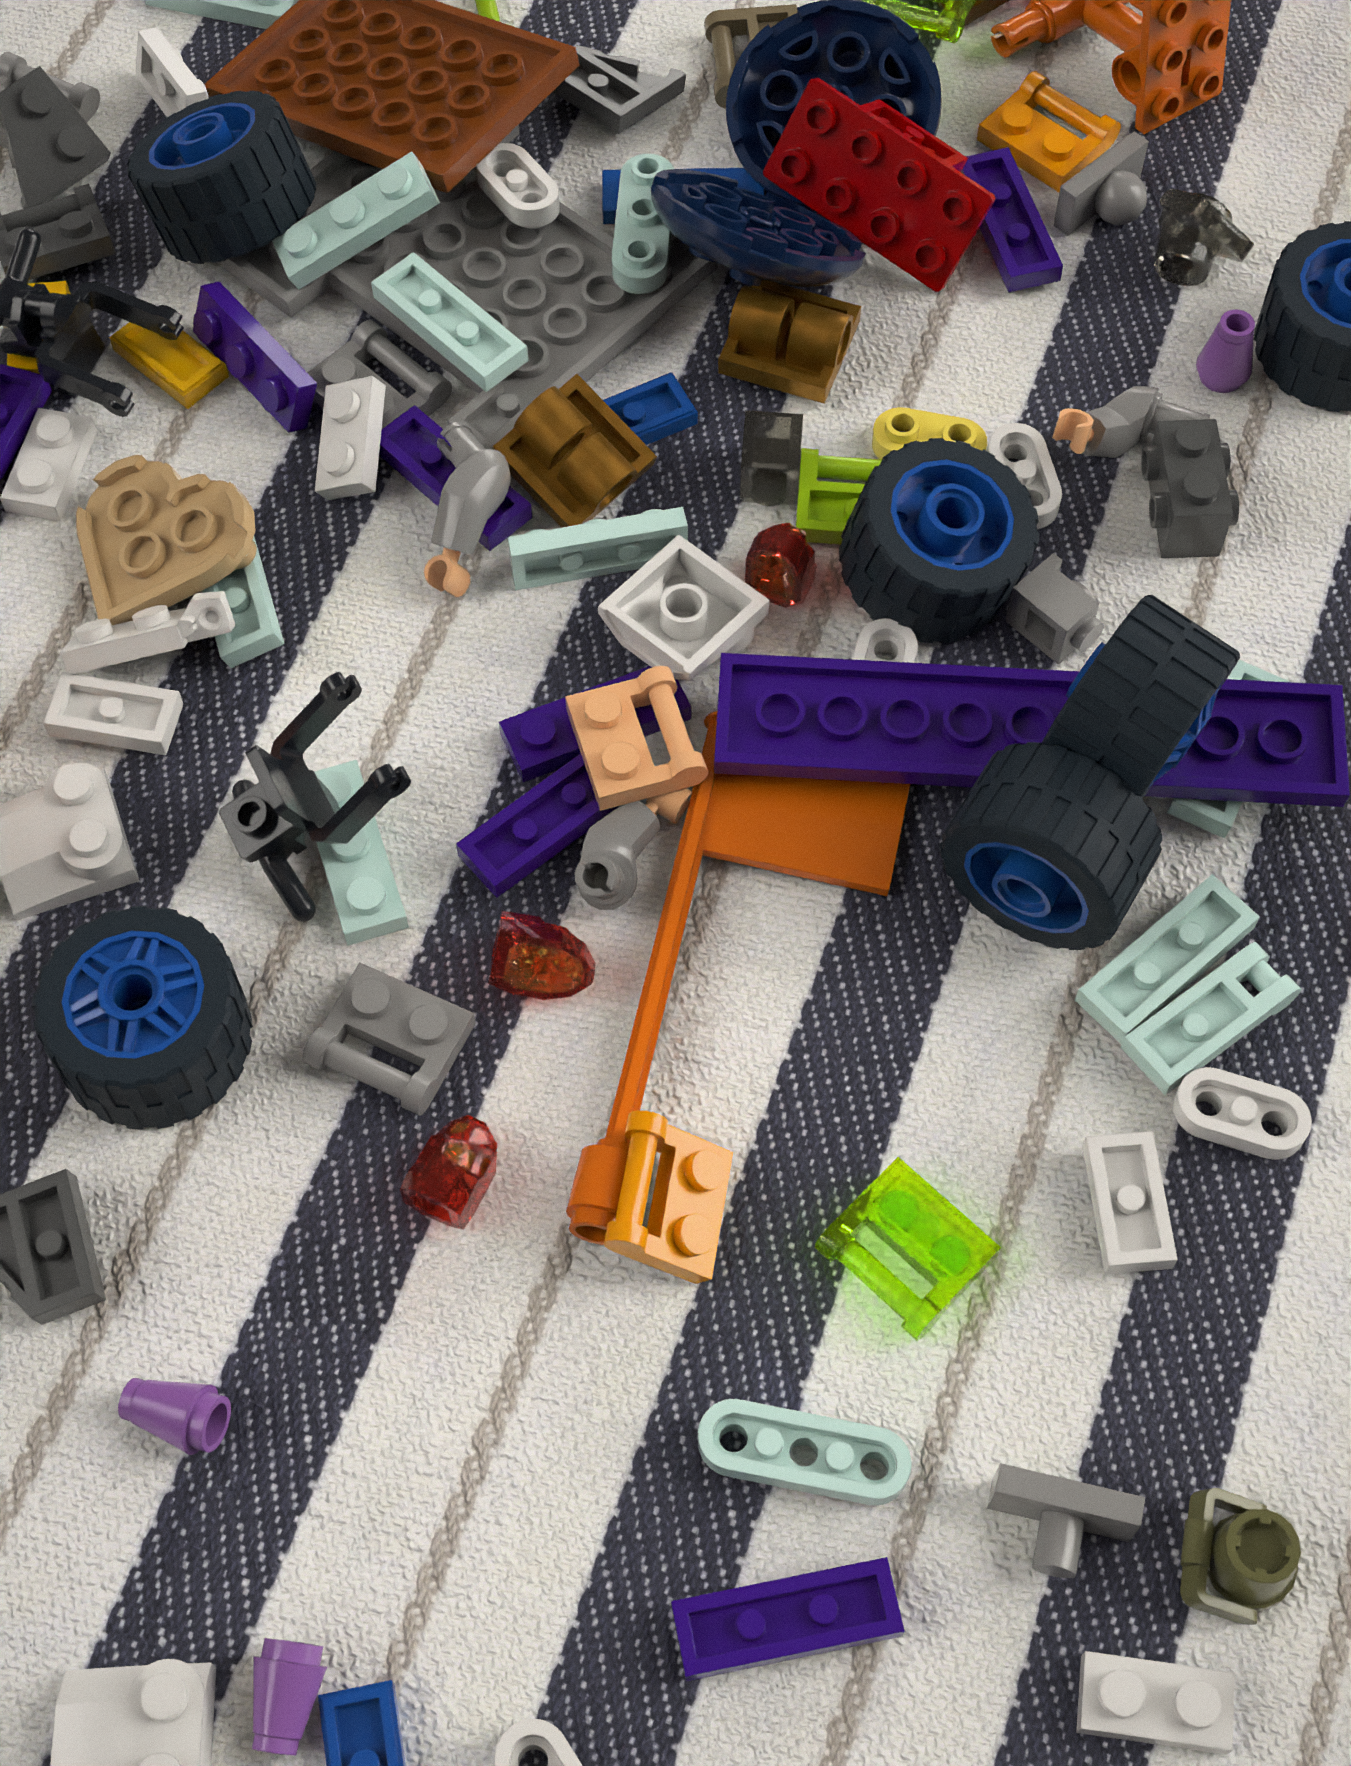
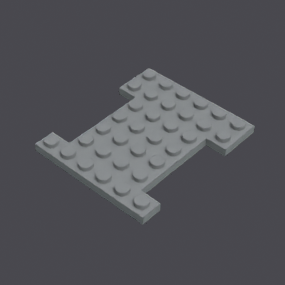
M519 125L500 143H509L519 135ZM332 152L311 169L317 190L311 206L307 208L305 215L300 220L382 169L339 152ZM476 166L448 193L434 189L440 201L438 205L299 290L287 277L272 241L260 249L257 248L248 252L246 255L217 262L290 318L330 286L478 393L475 398L447 422L448 425L455 422L467 424L485 449H492L493 445L510 432L525 408L548 388L556 386L559 389L575 374H578L585 382L590 380L718 268L717 262L707 261L692 254L690 247L671 232L668 273L663 285L655 291L645 294H634L624 291L614 282L612 277L613 238L561 202L557 218L543 227L528 229L514 224L479 187ZM414 252L526 344L528 362L485 392L373 297L371 282Z

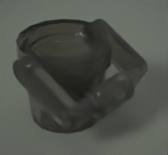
M1169 189L1162 195L1160 205L1163 207L1158 220L1160 230L1154 268L1158 275L1166 281L1182 286L1199 285L1208 277L1217 256L1243 262L1254 246V243L1233 223L1232 213L1226 205L1216 198L1202 193L1185 192L1177 189Z

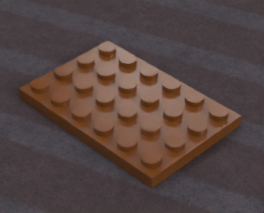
M299 0L204 85L208 97L227 94L233 91L249 92L250 90L269 94L279 102L294 136L381 169L386 168L412 151L422 164L432 187L448 193L579 66L576 47L435 0Z

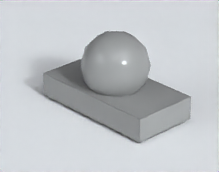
M1134 131L1061 185L1054 226L1069 236L1097 213L1105 222L1115 225L1128 224L1138 219L1147 204L1146 185L1140 177L1149 141Z

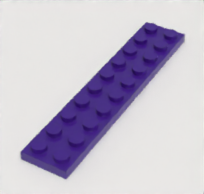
M721 653L714 774L973 787L990 758L998 750H1004L1006 746L1020 743L1021 745L1027 742L1042 743L1054 720L1068 700V697L1065 695L1080 671ZM1226 679L1217 693L1211 718L1178 765L1155 781L1144 796L1344 807L1350 796L1343 686Z

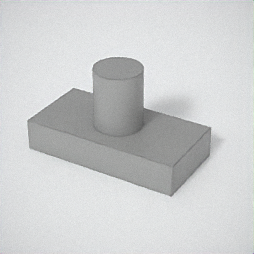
M1000 1463L992 1479L987 1509L1040 1521L1032 1568L1040 1573L1054 1577L1074 1578L1077 1573L1083 1531L1130 1542L1141 1527L1145 1497Z

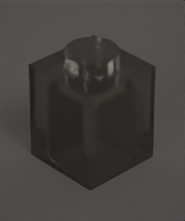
M745 410L740 502L758 503L763 506H776L779 504L797 505L803 414Z

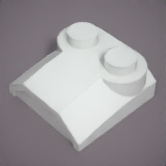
M677 535L598 606V614L619 643L650 667L667 666L671 669L674 679L690 681L721 657V653H737L751 643L755 633V626L768 615L770 600L682 536Z
M83 762L63 765L49 776L44 787L0 805V878L16 920H21L140 881L104 767L98 769L91 764Z
M162 1659L142 1666L65 1671L55 1704L50 1766H211L216 1667L212 1663H185L176 1659Z

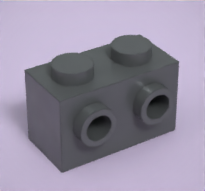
M1216 419L1158 421L1152 444L1143 447L1141 456L1142 477L1144 481H1149L1151 494L1149 500V521L1151 527L1156 528L1161 558L1217 557L1221 553L1229 526H1235L1238 522V493L1236 490H1229L1227 482L1231 463L1230 448L1228 443H1220Z

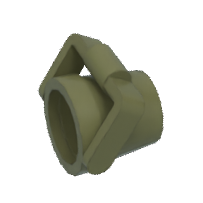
M1209 1488L1194 1492L1190 1497L1188 1519L1185 1520L1180 1563L1183 1566L1180 1586L1182 1600L1191 1608L1236 1623L1257 1624L1258 1612H1263L1278 1605L1294 1587L1301 1549L1299 1537L1292 1524L1281 1514L1268 1510L1266 1505L1220 1488ZM1214 1506L1234 1513V1515L1220 1520L1214 1527ZM1206 1585L1213 1595H1210L1206 1592Z

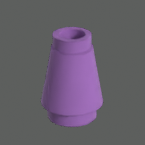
M1229 310L1221 316L1219 323L1197 357L1196 368L1200 380L1212 391L1219 393L1233 392L1251 377L1255 321L1249 313L1243 310Z
M132 1378L121 1393L118 1413L121 1419L130 1421L132 1424L186 1454L193 1455L198 1451L210 1453L219 1446L229 1425L231 1404L228 1397L219 1395L217 1388L211 1384Z
M264 1638L261 1657L253 1656V1750L283 1755H297L299 1740L302 1739L327 1670V1666L320 1665L324 1646Z

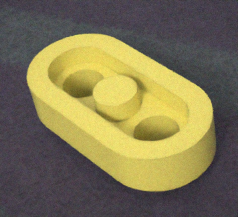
M904 407L889 409L878 416L873 427L872 449L877 458L881 460L892 450L897 451L903 448L904 444L916 440L919 442L928 441L929 438H943L945 441L953 442L958 440L969 443L970 446L982 451L983 449L986 450L987 436L984 430L974 421Z

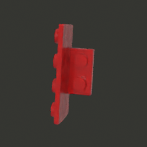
M814 78L808 82L763 170L764 177L829 221L849 230L862 243L935 292L945 288L995 201L993 193L961 173L969 158L882 100L878 99L859 105L820 78Z

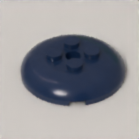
M822 0L797 7L798 13L783 19L771 28L769 24L765 26L742 52L734 67L727 90L726 121L729 136L740 163L764 190H769L787 200L809 207L764 177L763 170L808 82L814 78H820L859 105L880 99L936 136L942 109L941 83L935 62L933 63L928 51L920 41L918 33L909 24L892 12L870 3L856 0Z
M668 169L658 172L654 177L651 186V199L658 216L665 226L680 241L690 247L692 254L701 259L717 262L731 268L729 275L742 283L760 286L763 280L786 286H826L852 276L862 266L866 255L865 252L860 251L862 242L846 228L829 221L809 207L787 200L769 190L766 196L738 188V180L701 171Z

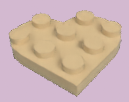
M133 455L117 460L99 472L93 479L99 486L89 497L86 509L84 510L78 506L76 511L77 535L98 619H109L111 625L133 621L132 615L138 611L157 605H167V607H170L195 593L209 588L235 571V569H242L248 566L254 560L257 552L256 544L253 541L255 534L254 510L245 495L234 484L221 480H210L205 474H196L182 479L166 462L147 461L142 455Z

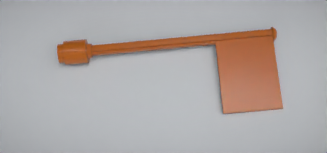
M717 711L711 712L705 717L704 725L708 730L702 756L709 773L704 781L693 786L606 1136L598 1140L596 1145H589L581 1150L566 1209L567 1215L571 1218L569 1231L573 1235L587 1242L604 1245L607 1224L616 1219L630 1140L625 1136L628 1114L641 1109L702 856L888 896L910 784L714 774Z

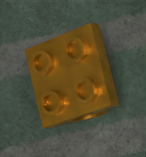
M763 280L760 286L749 287L744 285L739 291L732 309L728 339L718 358V373L825 404L859 325L861 306Z
M575 374L559 389L556 386L550 387L536 397L518 417L514 428L492 446L493 450H498L505 456L509 465L510 475L561 528L583 524L592 520L652 467L657 458L648 446L578 374Z

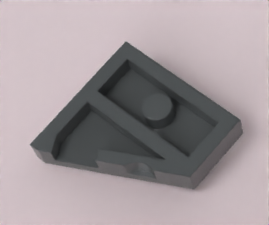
M575 45L579 66L553 91L565 101L620 134L684 92L686 73L671 68L668 76L664 78L639 72L640 60L621 55L610 56L600 50Z
M38 66L0 92V122L2 128L6 131L8 139L7 149L12 168H15L19 181L23 209L53 200L108 161L111 152L41 66Z
M67 1169L0 1194V1282L10 1291L11 1297L23 1311L41 1325L106 1300L77 1176Z

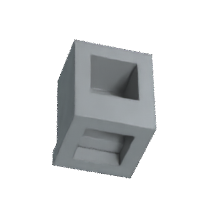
M1053 553L1013 587L1006 622L1053 661L1060 664L1076 649L1079 652H1084L1091 647L1102 633L1104 624L1096 618L1099 602L1092 597L1089 590L1083 584L1070 580L1060 572L1062 559Z

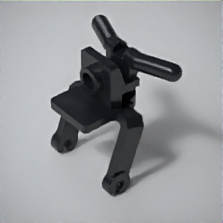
M33 228L21 230L5 278L0 283V326L6 327L0 336L1 350L4 353L36 358L38 371L43 380L57 386L61 394L75 396L77 394L103 405L108 411L117 416L127 417L135 405L130 400L133 393L122 384L110 382L90 373L105 349L104 343L90 320V312L93 309L102 310L153 331L169 340H177L184 329L180 324L182 315L169 306H156L97 281L82 283L74 295L50 293L45 284L35 283L33 287L28 285L40 248L41 236Z
M341 672L330 675L322 682L320 692L273 741L270 754L258 745L245 752L259 783L255 785L247 779L236 782L232 789L234 800L223 806L219 811V815L239 856L248 862L259 861L264 873L293 918L300 922L311 920L315 915L316 906L287 859L293 852L298 855L307 849L304 832L307 831L311 840L315 842L347 844L390 799L402 794L411 784V779L403 766L393 770L390 764H385L377 768L370 775L367 782L340 808L329 789L317 778L313 770L308 769L303 760L304 751L362 692V688L355 675H349L345 679Z

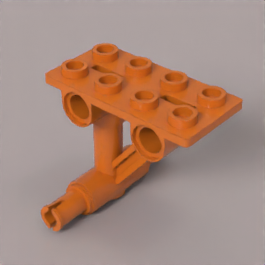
M1030 0L1024 12L992 27L991 32L997 35L991 36V41L996 52L1006 58L1036 41L1051 43L1083 26L1088 27L1124 51V53L1118 55L1113 60L1111 68L1112 78L1119 93L1136 106L1135 129L1142 134H1146L1221 93L1231 0ZM1130 3L1131 5L1142 11L1143 17L1135 11H1133L1132 9H1130L1129 7H1127L1125 4Z

